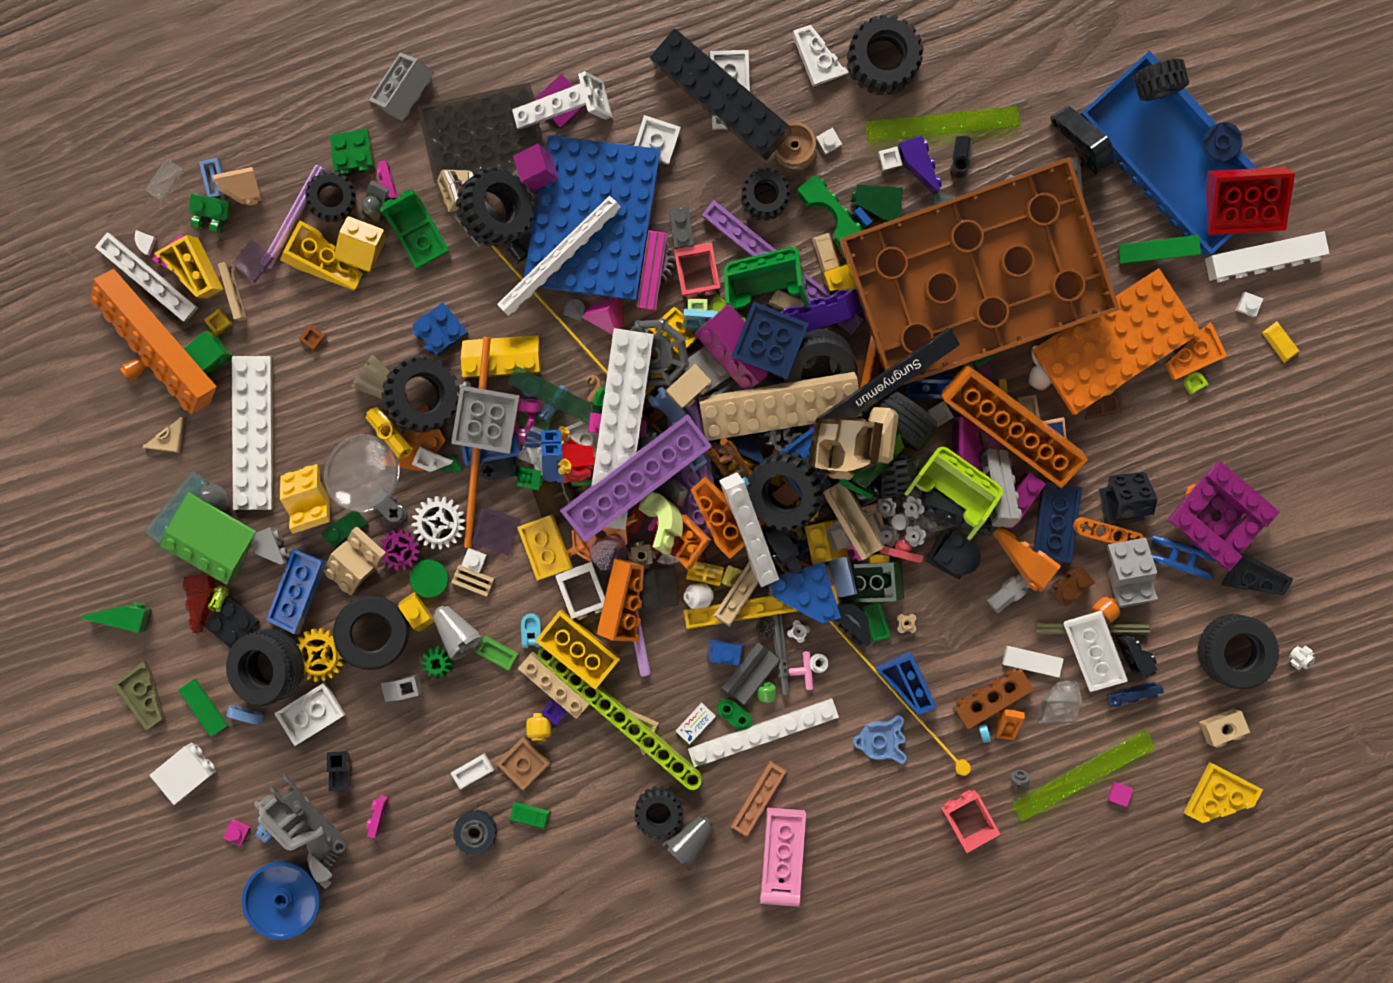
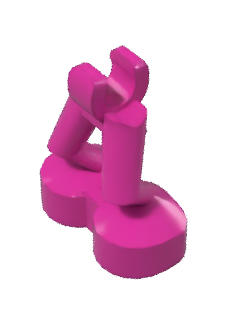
M519 399L516 419L520 411H525L528 419L525 428L519 427L517 420L515 421L514 434L518 435L519 444H525L526 436H528L530 429L534 427L535 417L533 413L541 411V400Z

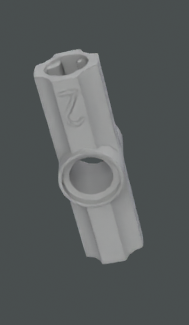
M1019 573L1017 576H1013L1005 581L1001 586L1002 588L986 601L996 613H999L1013 601L1015 602L1022 598L1030 587L1021 573Z

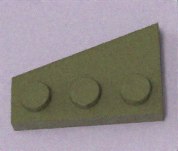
M147 660L113 683L146 731L164 719Z

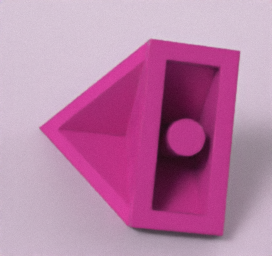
M608 298L590 306L582 318L613 335L614 328L622 329L624 326L622 300Z

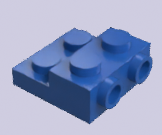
M444 302L412 324L414 328L413 334L419 340L423 339L427 343L424 347L431 355L435 353L437 356H440L468 333Z

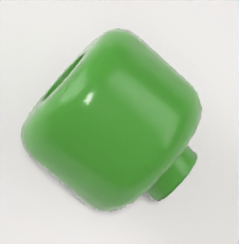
M764 681L757 690L758 700L762 702L774 701L776 699V686L769 681Z

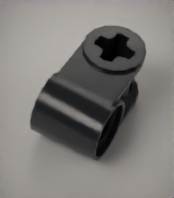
M509 457L484 463L480 467V475L486 480L518 476L515 457ZM487 466L494 469L490 477L484 472V470H487Z

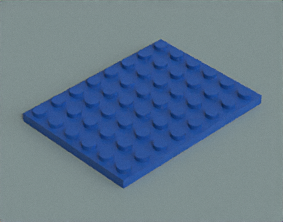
M548 135L546 150L552 156L559 179L538 190L524 278L610 196L621 206L616 215L609 218L603 224V227L589 238L586 244L581 245L575 251V254L567 259L560 269L553 272L547 278V281L538 288L637 301L661 149Z

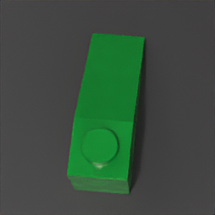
M133 602L131 605L83 615L82 619L140 633L147 629L151 608L145 607L146 604Z

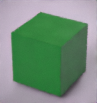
M206 330L184 348L203 372L213 374L234 356L218 336Z

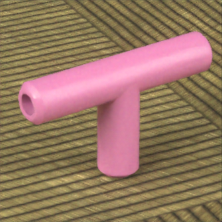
M809 651L803 652L804 667L789 669L790 676L805 675L806 690L813 689L812 670L809 666L811 659Z

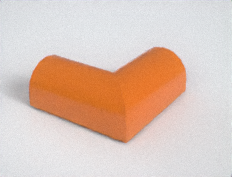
M682 514L683 531L682 536L679 537L684 541V544L675 558L688 570L692 569L712 539L686 514Z

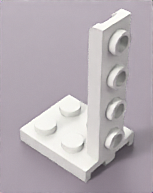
M584 71L578 74L580 84L513 109L517 128L529 127L584 105L587 106L589 113L605 120L613 118L603 80Z

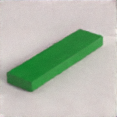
M1199 235L1118 245L1120 264L1201 255Z

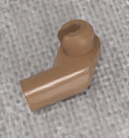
M589 375L586 381L589 384L591 393L587 400L593 403L594 395L599 388H602V384L597 376Z

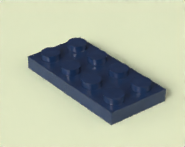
M1044 482L1046 484L1042 488L1033 551L1038 553L1040 550L1054 561L1072 563L1076 536L1073 523L1078 518L1082 487L1064 485L1061 488L1055 483Z

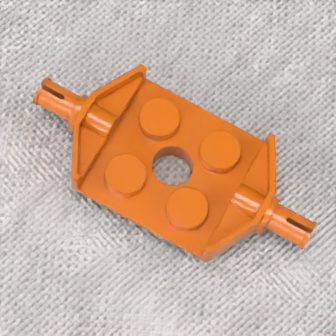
M636 514L627 517L625 530L609 527L603 528L602 530L607 535L605 538L595 534L584 542L576 530L573 529V546L567 550L568 556L571 557L578 554L589 562L594 563L599 557L624 544L627 545L629 542L628 526L638 521Z

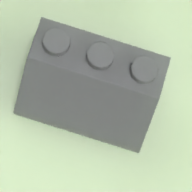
M399 53L369 101L394 118L403 121L409 115L413 104L421 97V92L425 86L431 82L434 72L417 58Z

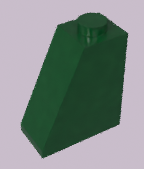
M856 185L855 189L851 190L850 202H853V208L858 209L861 207L871 218L881 223H886L901 217L903 188Z

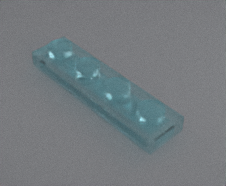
M192 471L145 529V532L161 543L167 527L187 493L190 492L199 497L200 490L204 486L209 485L210 482L196 471Z

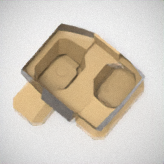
M874 407L870 412L868 421H865L864 418L847 417L835 419L816 418L811 441L809 465L814 471L828 474L830 478L850 480L854 473L873 467L878 462L888 464L893 460L898 414L890 408Z

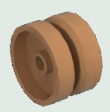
M792 122L788 123L792 132L776 149L775 157L784 169L802 171L808 168L815 159L816 137L807 125Z

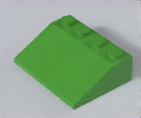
M189 492L167 527L160 546L228 585L240 574L256 531Z

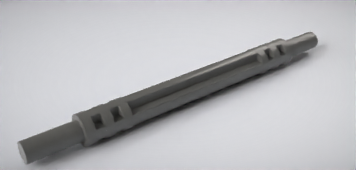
M768 584L769 596L773 595L770 584ZM782 614L771 615L775 654L780 659L777 665L778 677H780L782 695H789V669Z

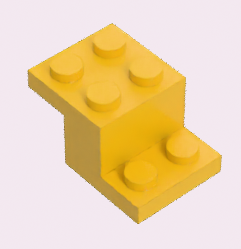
M317 464L306 466L303 469L288 472L281 476L280 501L290 516L289 529L292 534L330 522V498L320 482V468Z

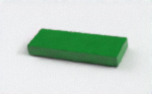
M197 678L178 690L210 737L229 725Z

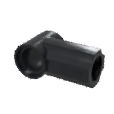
M956 136L950 173L956 178L964 176L970 167L973 139L969 136ZM956 164H962L964 166V169H958L956 167Z

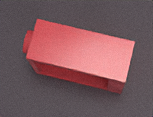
M712 242L674 249L682 298L686 297L688 300L698 298L699 294H705L706 296L716 295L717 291H720V284ZM708 254L714 285L686 290L680 259Z
M968 790L962 793L959 799L950 800L941 808L966 853L1001 835L975 790ZM975 800L988 826L964 839L950 813Z

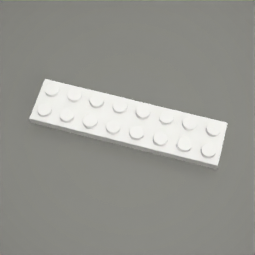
M232 356L233 510L274 509L272 356Z

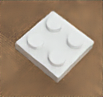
M644 115L634 146L661 149L660 163L669 165L681 127Z

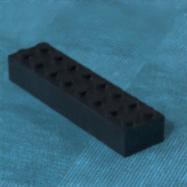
M676 28L670 32L649 57L655 67L763 160L767 161L792 132L790 126Z

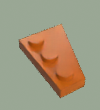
M1211 322L1200 330L1201 333L1188 341L1165 363L1173 381L1227 357Z

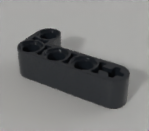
M1067 105L1050 117L1054 128L1086 154L1088 166L1093 173L1097 174L1114 163L1113 148L1109 138L1073 108Z

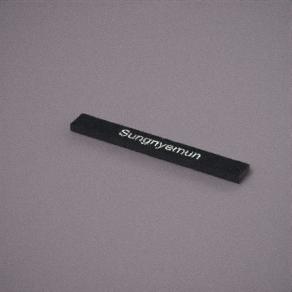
M948 327L817 418H855L958 347L960 343L952 329Z

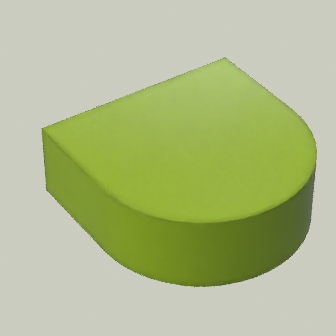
M1199 372L1189 373L1184 378V386L1190 395L1209 385L1204 376Z

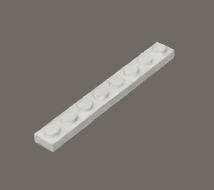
M609 196L497 305L508 316L515 312L519 305L525 299L530 298L533 292L543 285L553 272L558 271L561 265L571 258L581 245L586 244L589 238L596 231H599L609 218L616 215L617 211L621 208L617 201Z
M831 698L750 726L747 729L688 748L695 768L839 718Z

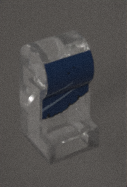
M535 426L531 427L524 446L518 455L519 459L537 465L542 452L541 430L543 429Z

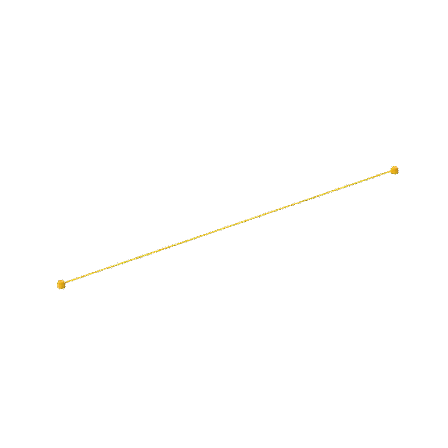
M492 245L491 247L517 274V276L521 280H523V277L519 274V272L510 264V262L501 254V252L495 246ZM534 291L533 293L535 294V296L544 304V306L553 314V316L562 324V326L571 334V336L580 344V346L589 354V356L598 364V366L606 374H608V371L601 365V363L592 355V353L583 345V343L574 335V333L565 325V323L556 315V313L547 305V303L538 295V293ZM655 423L652 424L659 433H663ZM780 566L785 573H788L783 566ZM830 621L834 628L956 762L954 765L955 771L961 776L968 775L971 770L970 764L964 759L957 760L837 625Z

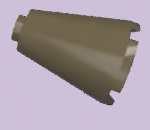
M371 355L350 387L382 399L381 393L384 392L382 386L384 381L387 380L386 376L390 371L374 355Z

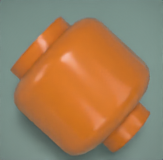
M1102 597L1091 607V613L1102 611L1107 625H1110L1120 615V608L1114 598Z

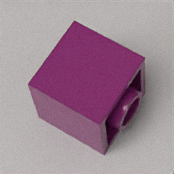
M536 144L513 156L521 182L533 191L559 179L551 154L541 145Z

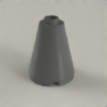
M699 816L663 841L661 845L663 847L668 845V852L683 866L685 863L689 866L686 869L690 871L714 830L711 827L713 823L706 816L704 818Z

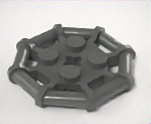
M661 318V320L635 321V325L630 331L646 333L644 329L658 328L657 333H654L651 351L655 349L658 355L656 358L653 355L650 356L646 388L664 385L670 387L690 364L687 358L685 335L682 336L664 318ZM663 330L666 333H668L673 339H675V341L670 342L668 337L663 336ZM677 344L680 359L674 357L673 346ZM670 365H677L675 370L669 375L667 369ZM662 374L663 378H651V375Z

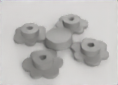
M909 496L907 502L903 504L905 514H896L895 508L897 503L893 502L892 498H881L878 500L879 505H877L876 511L882 514L884 518L888 516L893 517L892 526L884 525L883 529L878 531L882 544H887L890 547L894 546L895 541L899 539L898 530L906 529L907 533L905 539L909 541L912 547L924 544L926 531L921 529L919 525L908 527V517L918 518L925 511L921 499Z

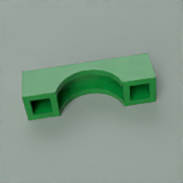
M814 175L797 188L796 195L808 209L821 207L833 215L836 222V230L832 239L842 249L840 239L863 231V228L858 222L854 223L850 218L851 214L847 208L841 207L838 203V197L833 192L830 193L828 191L825 181Z

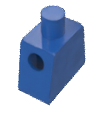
M709 639L707 659L714 663L740 665L743 662L745 644Z

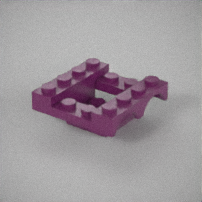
M1215 462L1166 521L1185 533L1197 548L1212 556L1221 565L1223 570L1231 571L1242 558L1241 553L1264 527L1269 526L1280 511L1225 464ZM1215 510L1219 513L1217 521H1213L1211 518V513ZM1243 514H1246L1243 517V519L1238 523V525L1232 530V532L1227 536V538L1223 540L1222 538L1228 533V531L1239 520V518Z

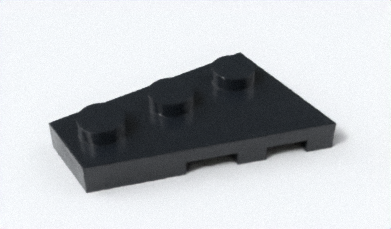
M1241 553L1242 558L1227 573L1221 584L1225 587L1285 595L1293 578Z

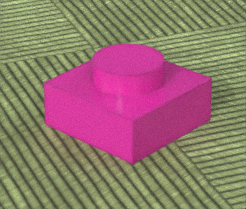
M233 819L223 839L241 846L251 827Z

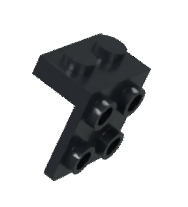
M1145 472L1109 476L1108 482L1117 500L1114 510L1116 519L1154 515L1158 498Z

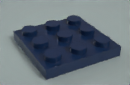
M753 302L731 358L787 380L809 323Z

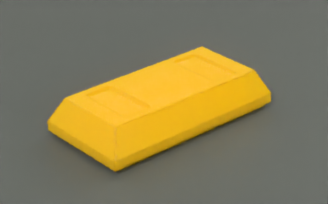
M1278 321L1262 332L1284 363L1300 352Z

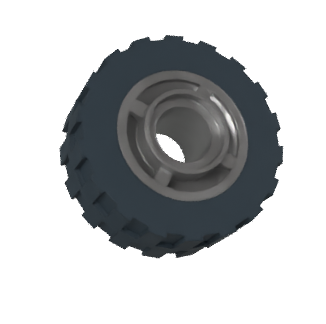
M470 810V812L464 813L458 819L453 829V839L456 842V846L461 851L466 852V854L473 855L482 854L488 850L497 836L496 822L493 820V817L481 810ZM477 828L480 831V835L473 836L470 829Z

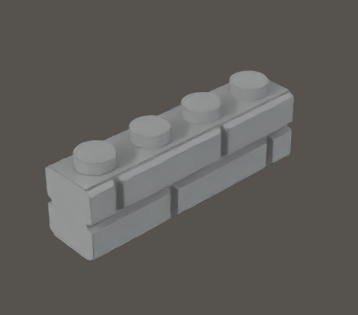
M987 449L980 457L983 473L998 483L1003 489L1002 497L990 514L992 526L1014 527L1020 521L1022 512L1021 509H1018L1017 504L1019 496L1014 488L1015 476L1012 475L1011 471L1012 459L1009 458L1007 450Z

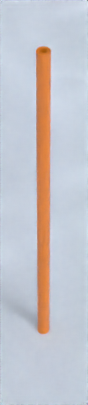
M483 337L479 388L485 390L487 387L491 337ZM474 447L464 538L465 548H471L481 450Z

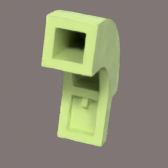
M651 492L641 500L639 510L649 517H658L659 526L653 547L663 554H670L675 536H682V516L679 509L672 502L658 493Z

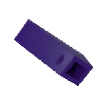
M921 135L900 142L898 151L903 166L934 195L938 194L942 186L939 176L935 175V163L929 157L927 141L923 140Z

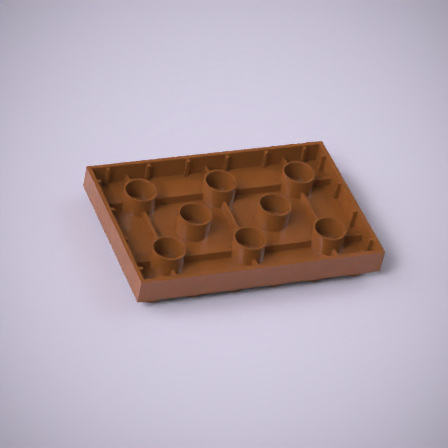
M1070 157L840 239V244L883 371L889 369L948 327L952 329L960 343L954 350L903 385L1120 310Z

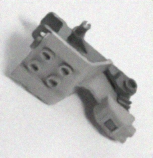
M284 774L283 779L291 786L285 793L281 794L271 785L269 788L273 794L266 796L260 802H254L260 814L258 822L286 850L291 851L306 844L309 851L307 856L309 869L314 880L326 889L331 884L330 878L332 877L329 866L332 867V861L336 862L335 857L339 858L338 854L346 850V840L342 833L297 789L296 784L289 776Z

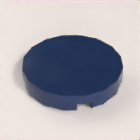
M1229 122L1212 125L1205 131L1202 137L1204 153L1209 159L1216 162H1225L1234 158L1242 148L1241 131L1236 125Z

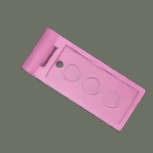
M767 808L760 904L796 907L800 905L806 823L805 810Z

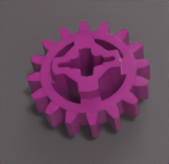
M394 529L392 530V535L389 533L385 534L387 539L380 540L383 546L379 547L386 552L382 563L388 562L389 569L395 566V570L398 571L402 566L403 570H406L407 564L414 566L413 560H419L416 553H421V550L417 549V546L421 544L415 543L417 536L410 537L411 531H407L404 534V529H400L399 533ZM401 537L407 539L410 543L403 542ZM390 541H392V545L390 549H388V544L390 543ZM399 547H407L406 549H403L401 553L392 552ZM410 550H412V553H411L410 557L408 558V557H407V554L409 553ZM390 556L397 558L399 562L392 560Z

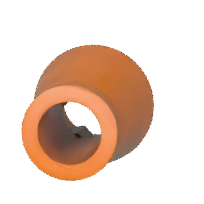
M140 356L123 364L120 370L131 381L133 379L136 380L147 366L142 362Z

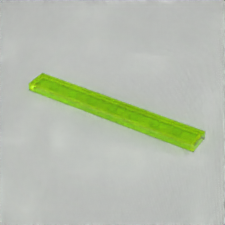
M1018 106L866 121L865 124L867 142L913 138L921 135L932 136L1019 127L1020 118Z
M1143 730L1011 804L1020 820L1024 821L1156 747L1147 731Z

